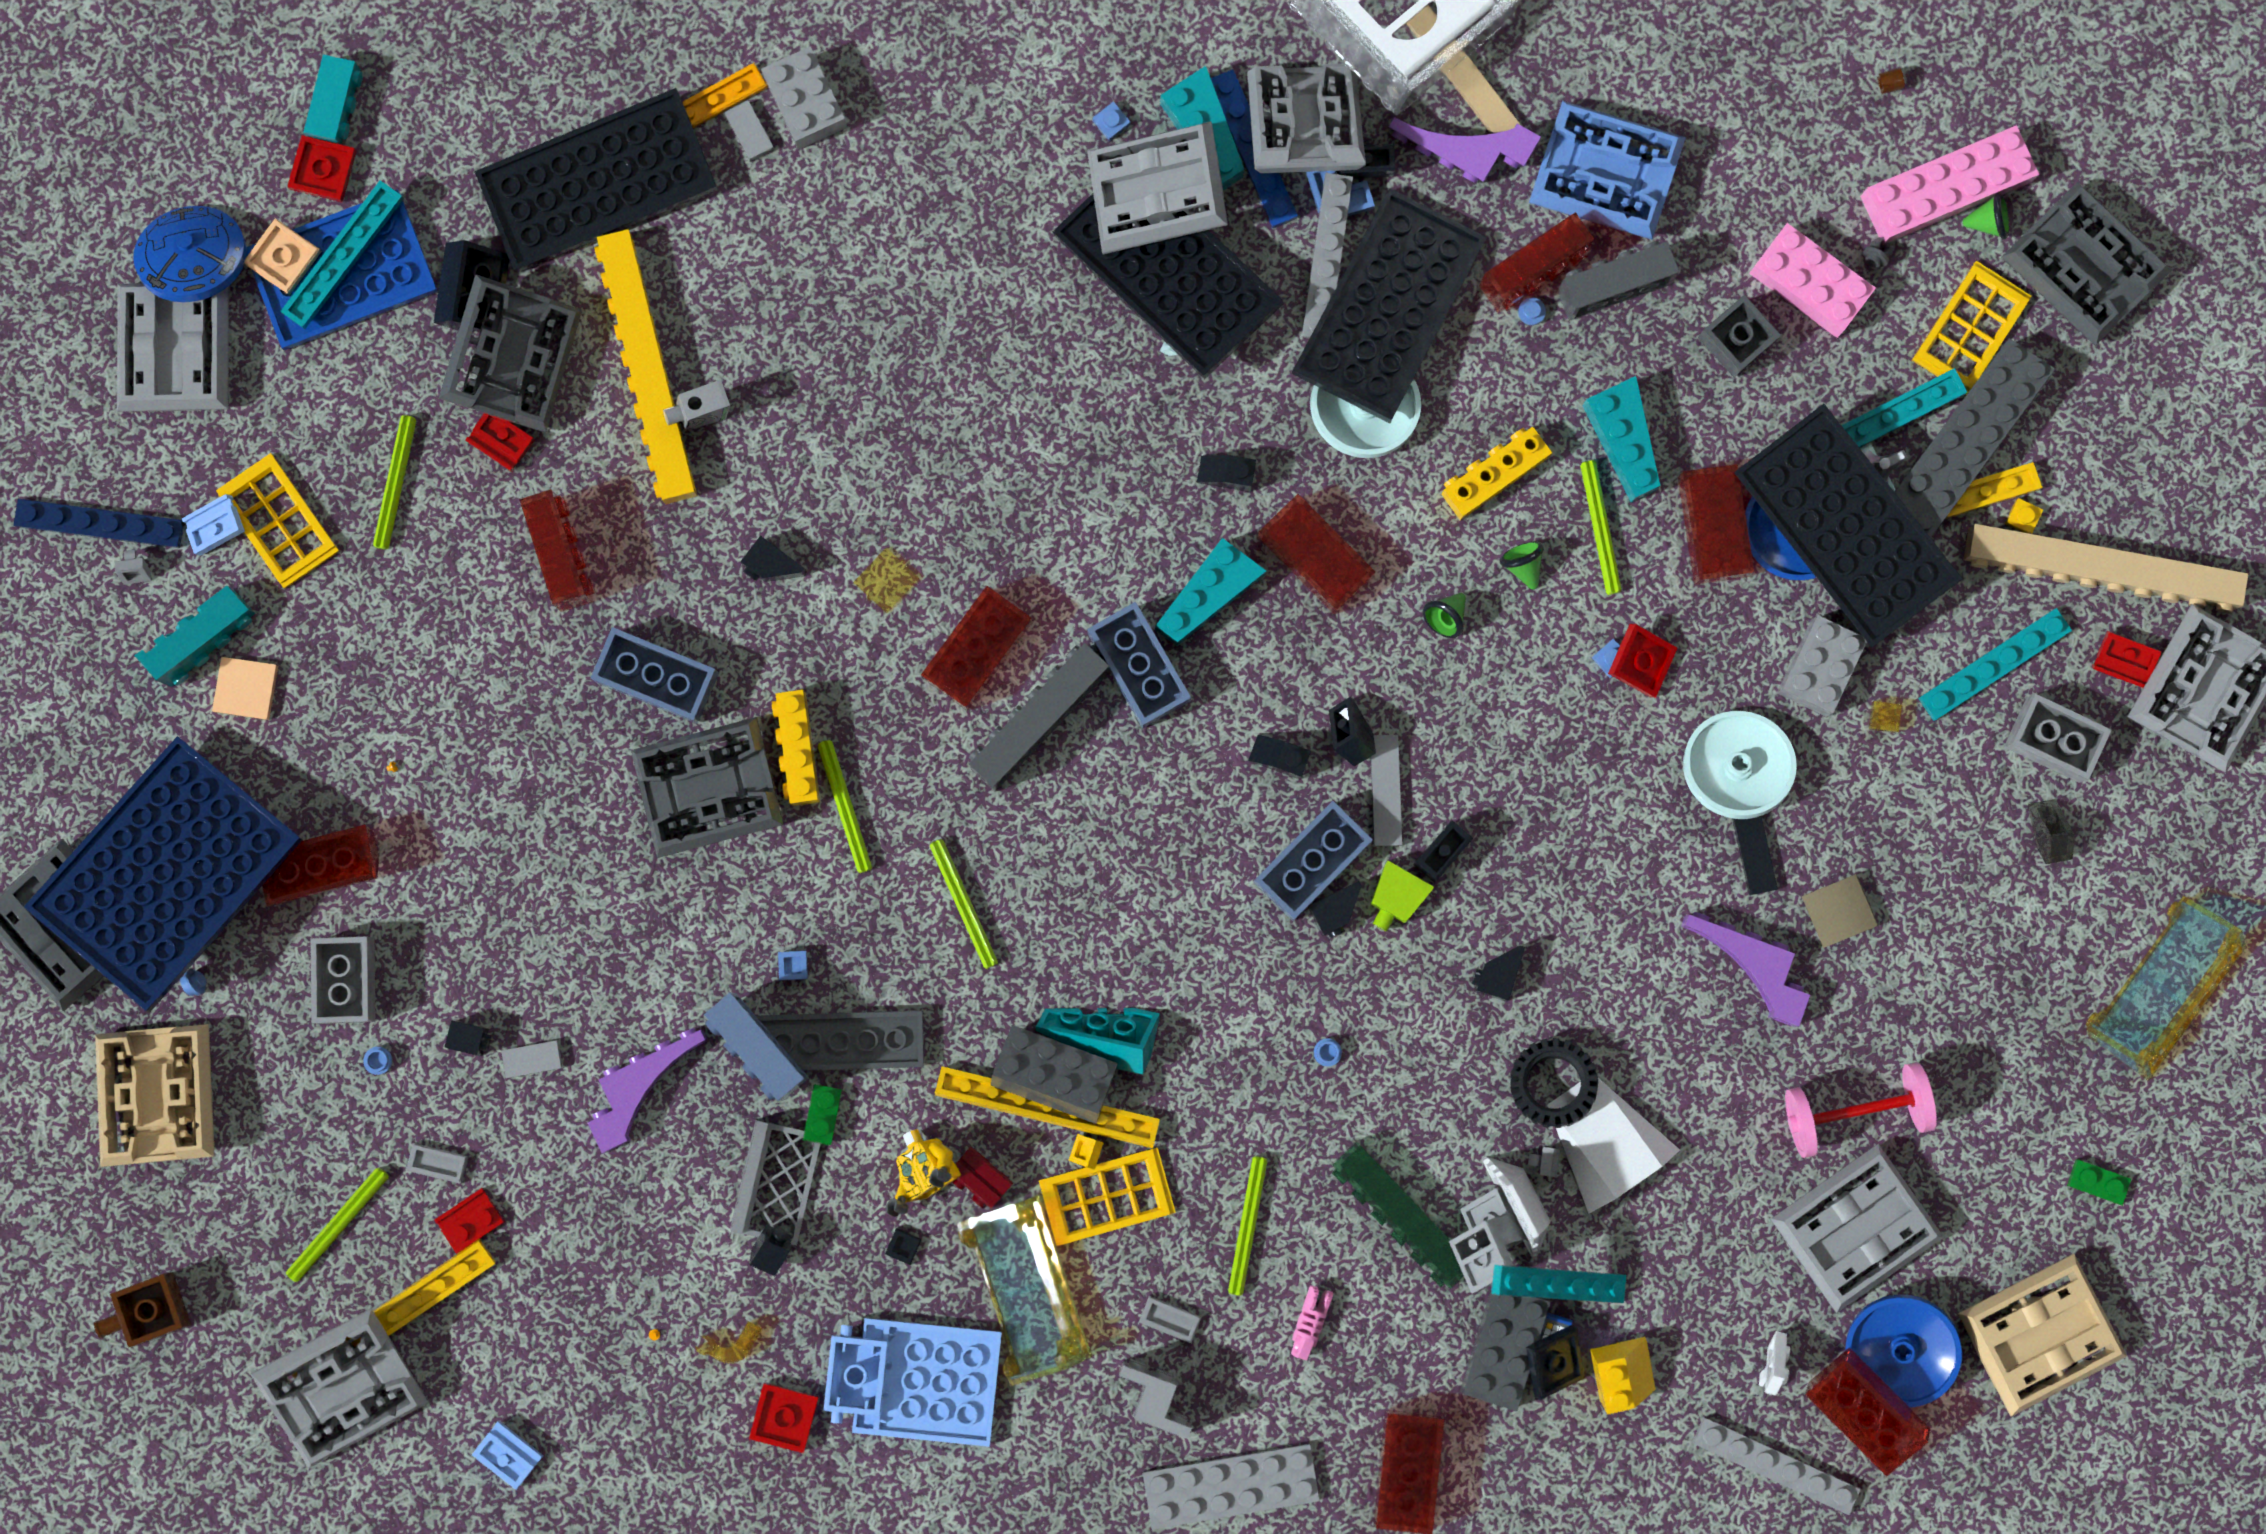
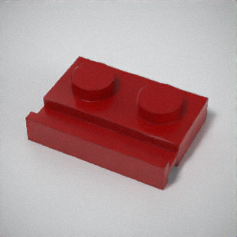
M485 413L472 429L473 431L470 436L465 439L467 443L511 472L514 471V467L521 461L535 441L533 437L509 421Z
M2107 631L2092 668L2144 688L2157 664L2161 651Z
M484 1188L479 1189L434 1220L441 1228L443 1235L456 1254L505 1222Z

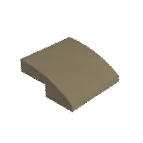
M1857 874L1802 896L1823 948L1878 926Z

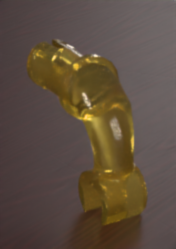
M748 1321L735 1343L732 1342L730 1347L717 1345L712 1337L700 1336L708 1341L710 1347L706 1350H702L697 1346L695 1348L699 1354L710 1355L722 1363L733 1364L752 1354L750 1350L761 1333L762 1328Z

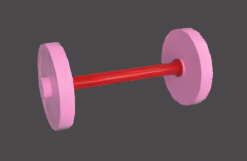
M1909 1063L1903 1067L1902 1081L1905 1095L1812 1114L1809 1102L1800 1087L1786 1090L1785 1105L1788 1125L1801 1157L1807 1158L1817 1154L1815 1125L1908 1106L1911 1118L1919 1132L1924 1133L1935 1130L1936 1108L1928 1077L1920 1063Z

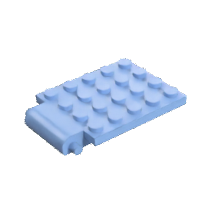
M864 1318L862 1337L852 1336L853 1326L841 1325L840 1335L831 1336L824 1411H832L831 1423H842L843 1413L854 1414L853 1433L990 1447L1001 1331Z

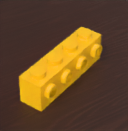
M1534 427L1527 431L1521 428L1510 437L1512 441L1506 446H1503L1502 443L1488 452L1490 457L1485 461L1476 460L1466 468L1468 473L1461 478L1455 475L1444 483L1446 488L1441 495L1460 521L1551 456V450Z
M804 690L775 693L776 701H772V711L774 718H779L780 728L775 729L777 745H782L783 756H779L781 773L786 772L787 783L782 784L784 799L789 800L792 806L820 803L806 693Z

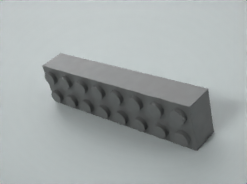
M2010 338L1895 491V494L1930 538H1932L2055 370V368Z

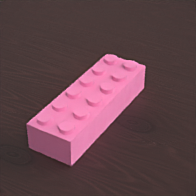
M2016 125L1870 186L1860 197L1878 236L1882 238L1881 243L1884 245L1987 202L1996 193L2003 195L2030 184L2039 175V172Z

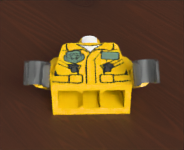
M918 1129L903 1135L908 1150L897 1157L896 1160L899 1169L900 1185L895 1198L890 1199L886 1205V1213L894 1217L908 1212V1205L905 1203L927 1199L961 1176L960 1171L952 1160L953 1152L938 1138L923 1141Z

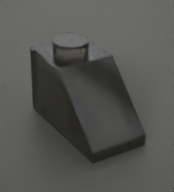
M2052 799L2028 804L2036 846L2045 864L2072 860L2075 834L2057 801Z

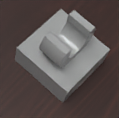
M136 549L124 551V560L115 562V572L124 585L151 581V570L143 558L137 557Z
M1543 1147L1542 1155L1529 1154L1528 1165L1540 1166V1175L1557 1177L1560 1149Z

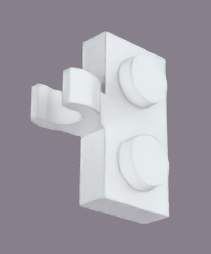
M1778 1331L1775 1332L1768 1346L1767 1364L1765 1369L1760 1372L1759 1386L1763 1387L1765 1383V1393L1772 1395L1777 1394L1781 1385H1786L1789 1376V1369L1785 1368V1363H1787L1790 1354V1347L1786 1346L1787 1334Z

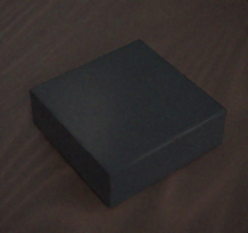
M896 1228L885 1255L911 1265L922 1239Z

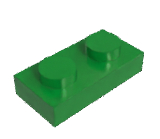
M817 1084L813 1085L803 1141L831 1145L842 1089Z
M2076 1159L2067 1186L2123 1206L2131 1179Z

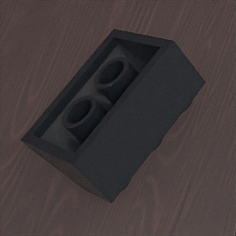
M466 240L446 243L433 323L459 330L475 275L506 284L509 265L508 255ZM484 294L472 332H480L490 295ZM489 307L487 317L490 312L495 314L496 309Z

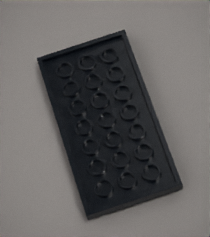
M677 88L474 171L513 270L516 273L595 241L599 236L617 232L718 190Z
M1389 188L1300 355L1292 374L1391 423L1487 237Z
M1091 194L1052 231L1053 235L1204 380L1284 304L1283 300L1209 230L1102 254L1094 194ZM1180 211L1177 212L1178 218L1187 216V213ZM1130 214L1124 215L1126 220L1130 219ZM1147 219L1140 221L1141 227L1151 225ZM1132 223L1128 224V229L1134 228ZM1117 226L1113 227L1114 233L1122 231Z
M1824 403L1734 472L1871 648L1963 579Z

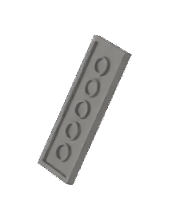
M1310 1443L1142 1472L1152 1530L1320 1501Z

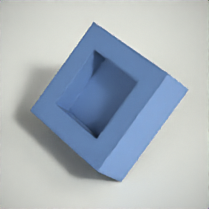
M1114 101L1092 118V121L1109 141L1131 125L1129 119Z
M1614 639L1592 657L1609 678L1612 676L1608 672L1620 647Z
M807 951L778 952L780 981L808 979Z

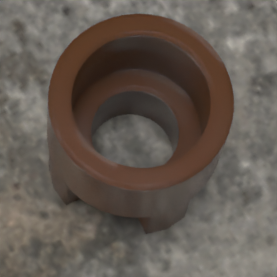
M1901 68L1888 70L1880 73L1877 77L1881 94L1905 89V80Z

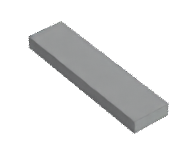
M1374 735L1376 754L1371 756L1374 847L1402 846L1398 735Z

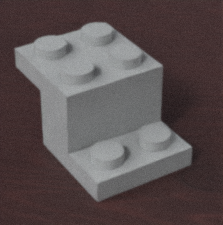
M1501 1187L1490 1191L1460 1209L1469 1230L1449 1241L1472 1294L1492 1285L1494 1265L1514 1266L1507 1249L1527 1239Z
M1130 1358L1129 1363L1123 1361L1119 1376L1144 1385L1134 1412V1419L1188 1439L1192 1427L1191 1423L1187 1422V1416L1175 1411H1171L1170 1415L1167 1414L1177 1387L1176 1381L1172 1380L1173 1374L1158 1368L1155 1373L1146 1370L1145 1363Z

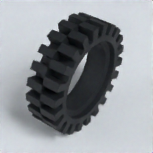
M1553 1038L1550 1041L1542 1039L1540 1043H1532L1527 1050L1524 1049L1520 1053L1518 1059L1516 1058L1513 1070H1511L1510 1086L1515 1105L1521 1110L1524 1117H1528L1536 1125L1539 1123L1546 1128H1549V1126L1561 1128L1564 1125H1567V1127L1573 1125V1122L1584 1118V1115L1591 1110L1593 1103H1595L1598 1091L1596 1067L1590 1060L1591 1057L1588 1053H1584L1580 1046L1571 1044V1041L1565 1040L1564 1042L1559 1041V1038ZM1557 1058L1565 1060L1574 1066L1581 1080L1580 1091L1575 1100L1567 1106L1556 1109L1547 1108L1536 1102L1529 1092L1527 1082L1529 1074L1534 1066L1545 1059Z

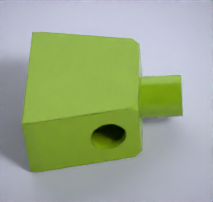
M1387 861L1383 866L1370 902L1372 906L1380 910L1372 924L1387 932L1394 918L1402 923H1406L1430 894L1434 886Z

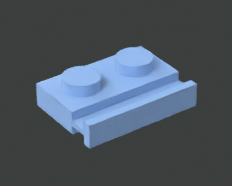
M225 494L182 518L183 522L187 525L186 532L194 554L201 556L245 532L237 507L233 505V496Z
M501 1421L495 1424L472 1454V1456L515 1490L521 1486L544 1456Z

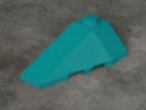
M1079 1008L1045 1009L1036 1025V1031L1063 1044L1118 1063L1116 1069L1138 1074L1144 1073L1152 1056L1160 1013L1137 1008H1124V1014H1107V1008H1097L1098 1012L1092 1014H1083Z

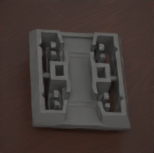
M2079 182L2001 257L2095 346L2172 271L2163 260ZM2073 204L2079 208L2076 212L2070 208ZM2083 213L2089 217L2085 221L2080 218ZM2076 219L2084 227L2078 229L2072 222ZM2093 222L2102 229L2098 234L2090 227ZM2121 247L2129 255L2127 259H2124L2118 253ZM2036 257L2044 264L2042 269L2033 262ZM2134 260L2139 264L2135 268L2131 265ZM2124 266H2127L2133 272L2131 276L2122 270ZM2143 269L2150 274L2146 279L2140 273ZM2085 305H2088L2095 312L2092 316L2083 309Z
M475 275L438 399L546 433L582 309ZM484 294L490 295L478 338L471 337L480 310L479 305L483 300ZM489 307L496 309L495 314L490 312L487 317ZM560 318L565 321L557 344L556 354L553 363L547 361L550 352L548 347L556 320ZM544 326L551 327V331H545L542 336ZM470 343L475 345L461 392L456 390L460 377L459 372L463 367L467 347ZM547 368L551 371L537 415H533L529 411L539 378L543 375L544 369ZM470 373L477 375L476 380L470 378L469 382L467 383ZM525 391L532 393L531 397L526 396L525 400L522 401Z
M757 717L631 750L657 858L784 825ZM747 735L749 740L747 743L717 751L709 749L701 751L700 746ZM689 749L694 750V753L684 755L683 760L651 768L650 760ZM735 749V752H741L742 754L731 756L730 750ZM664 767H668V770H675V772L665 774ZM748 804L749 808H755L756 810L745 812L744 805ZM763 810H766L767 813L766 815L752 818L751 821L743 820L724 827L719 826V822ZM681 822L682 826L689 827L679 830L677 823ZM710 824L713 827L712 830L687 835L683 839L675 838L669 840L668 835Z
M64 839L57 842L0 893V914L4 916L32 950L30 951L15 932L9 931V925L1 916L0 941L62 1011L69 1008L104 977L103 974L24 908L27 902L58 869L55 865L60 860L64 862L74 851ZM8 916H13L20 920L14 924ZM36 955H38L43 960V962L59 978V980L66 986V988H64L61 984L54 982L55 977L49 972V970H47L41 964V962L35 957ZM54 968H59L66 972L60 976Z

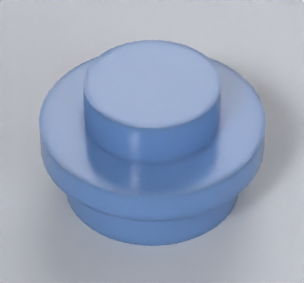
M1537 298L1523 300L1518 308L1519 318L1527 325L1539 324L1546 314L1545 305Z
M192 968L188 969L180 978L181 986L189 996H199L205 992L206 979L200 971Z
M1327 1038L1320 1040L1315 1045L1314 1058L1320 1065L1329 1067L1339 1062L1342 1050L1338 1042Z
M373 1047L364 1056V1066L371 1074H384L392 1065L391 1053L383 1047Z

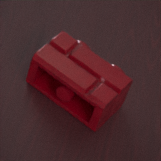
M972 1146L955 1164L961 1176L952 1181L962 1191L965 1187L974 1194L971 1199L982 1209L986 1206L992 1209L1014 1183Z

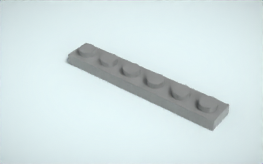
M1325 173L1301 337L1304 338L1311 337L1337 288L1353 180L1352 176Z
M1705 1417L1702 1418L1692 1441L1693 1444L1847 1515H1850L1860 1492V1489Z

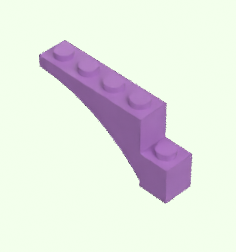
M1395 117L1389 126L1394 131L1392 133L1393 137L1403 143H1406L1408 139L1417 144L1415 148L1417 151L1428 157L1431 153L1441 158L1438 163L1452 171L1455 166L1464 171L1462 176L1477 184L1478 180L1485 182L1500 154L1505 156L1503 162L1516 169L1519 165L1525 167L1541 140L1539 135L1518 123L1515 128L1507 131L1477 136H1454L1429 132L1411 126Z
M1694 912L1693 916L1686 915L1684 917L1681 927L1693 931L1716 944L1747 973L1768 1007V1018L1792 1027L1800 1026L1810 995L1804 993V987L1788 982L1787 986L1784 985L1795 953L1788 951L1789 946L1773 941L1772 945L1762 942V936L1748 931L1743 935L1735 932V926L1725 922H1720L1719 925L1709 922L1710 917L1701 913Z
M695 1027L680 1034V1040L672 1044L670 1040H667L654 1047L656 1052L645 1056L644 1052L629 1059V1065L621 1069L619 1065H616L603 1072L605 1077L599 1079V1082L613 1110L610 1112L608 1108L600 1110L592 1115L594 1120L588 1122L601 1153H607L631 1141L629 1133L632 1124L649 1091L676 1061L692 1049L708 1041L704 1030L696 1032Z

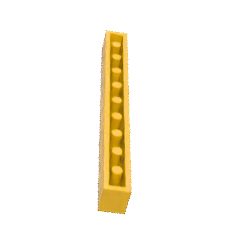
M627 229L597 237L599 246L594 247L598 263L603 262L605 272L601 273L604 288L610 289L612 298L607 299L611 315L616 314L618 324L614 325L617 340L623 341L625 350L620 351L624 367L629 366L631 376L627 377L630 392L636 393L638 403H634L633 406L637 419H642L644 429L640 430L643 445L649 446L651 455L646 456L650 472L655 471L657 482H653L657 499L662 498L665 504L697 497L680 424L678 422L667 425L663 414V409L673 407L675 404L632 234Z

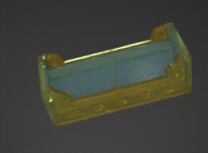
M2185 896L2179 902L2175 901L2170 906L2167 912L2169 924L2108 1008L2099 1013L2094 1012L2086 1023L2087 1034L2092 1040L2148 1081L2153 1077L2246 948L2243 930Z
M1039 1195L957 1223L960 1241L968 1248L975 1249L1010 1354L1006 1357L1003 1365V1371L1009 1380L1010 1386L1069 1369L1093 1357Z

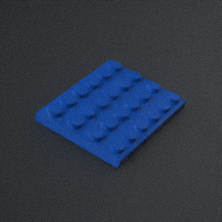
M404 200L306 329L300 327L280 311L362 203L292 229L322 252L290 296L252 270L278 341L284 351L438 292ZM256 244L246 247V256H248V254L251 252V250L254 248Z

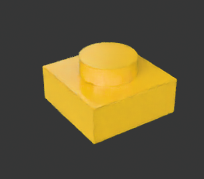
M2017 498L2005 524L2023 533L2033 534L2043 509Z
M1077 1134L1068 1161L1095 1170L1103 1142Z

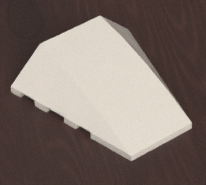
M1599 1078L1597 1096L1591 1110L1580 1121L1573 1122V1125L1568 1127L1564 1125L1561 1128H1556L1588 1214L1617 1199L1665 1165L1680 1151L1679 1148ZM1581 1082L1547 1104V1107L1556 1109L1569 1105L1577 1097Z
M1487 1156L1482 1158L1493 1183L1500 1185L1527 1237L1523 1242L1532 1259L1537 1257L1549 1227L1550 1219L1524 1168Z

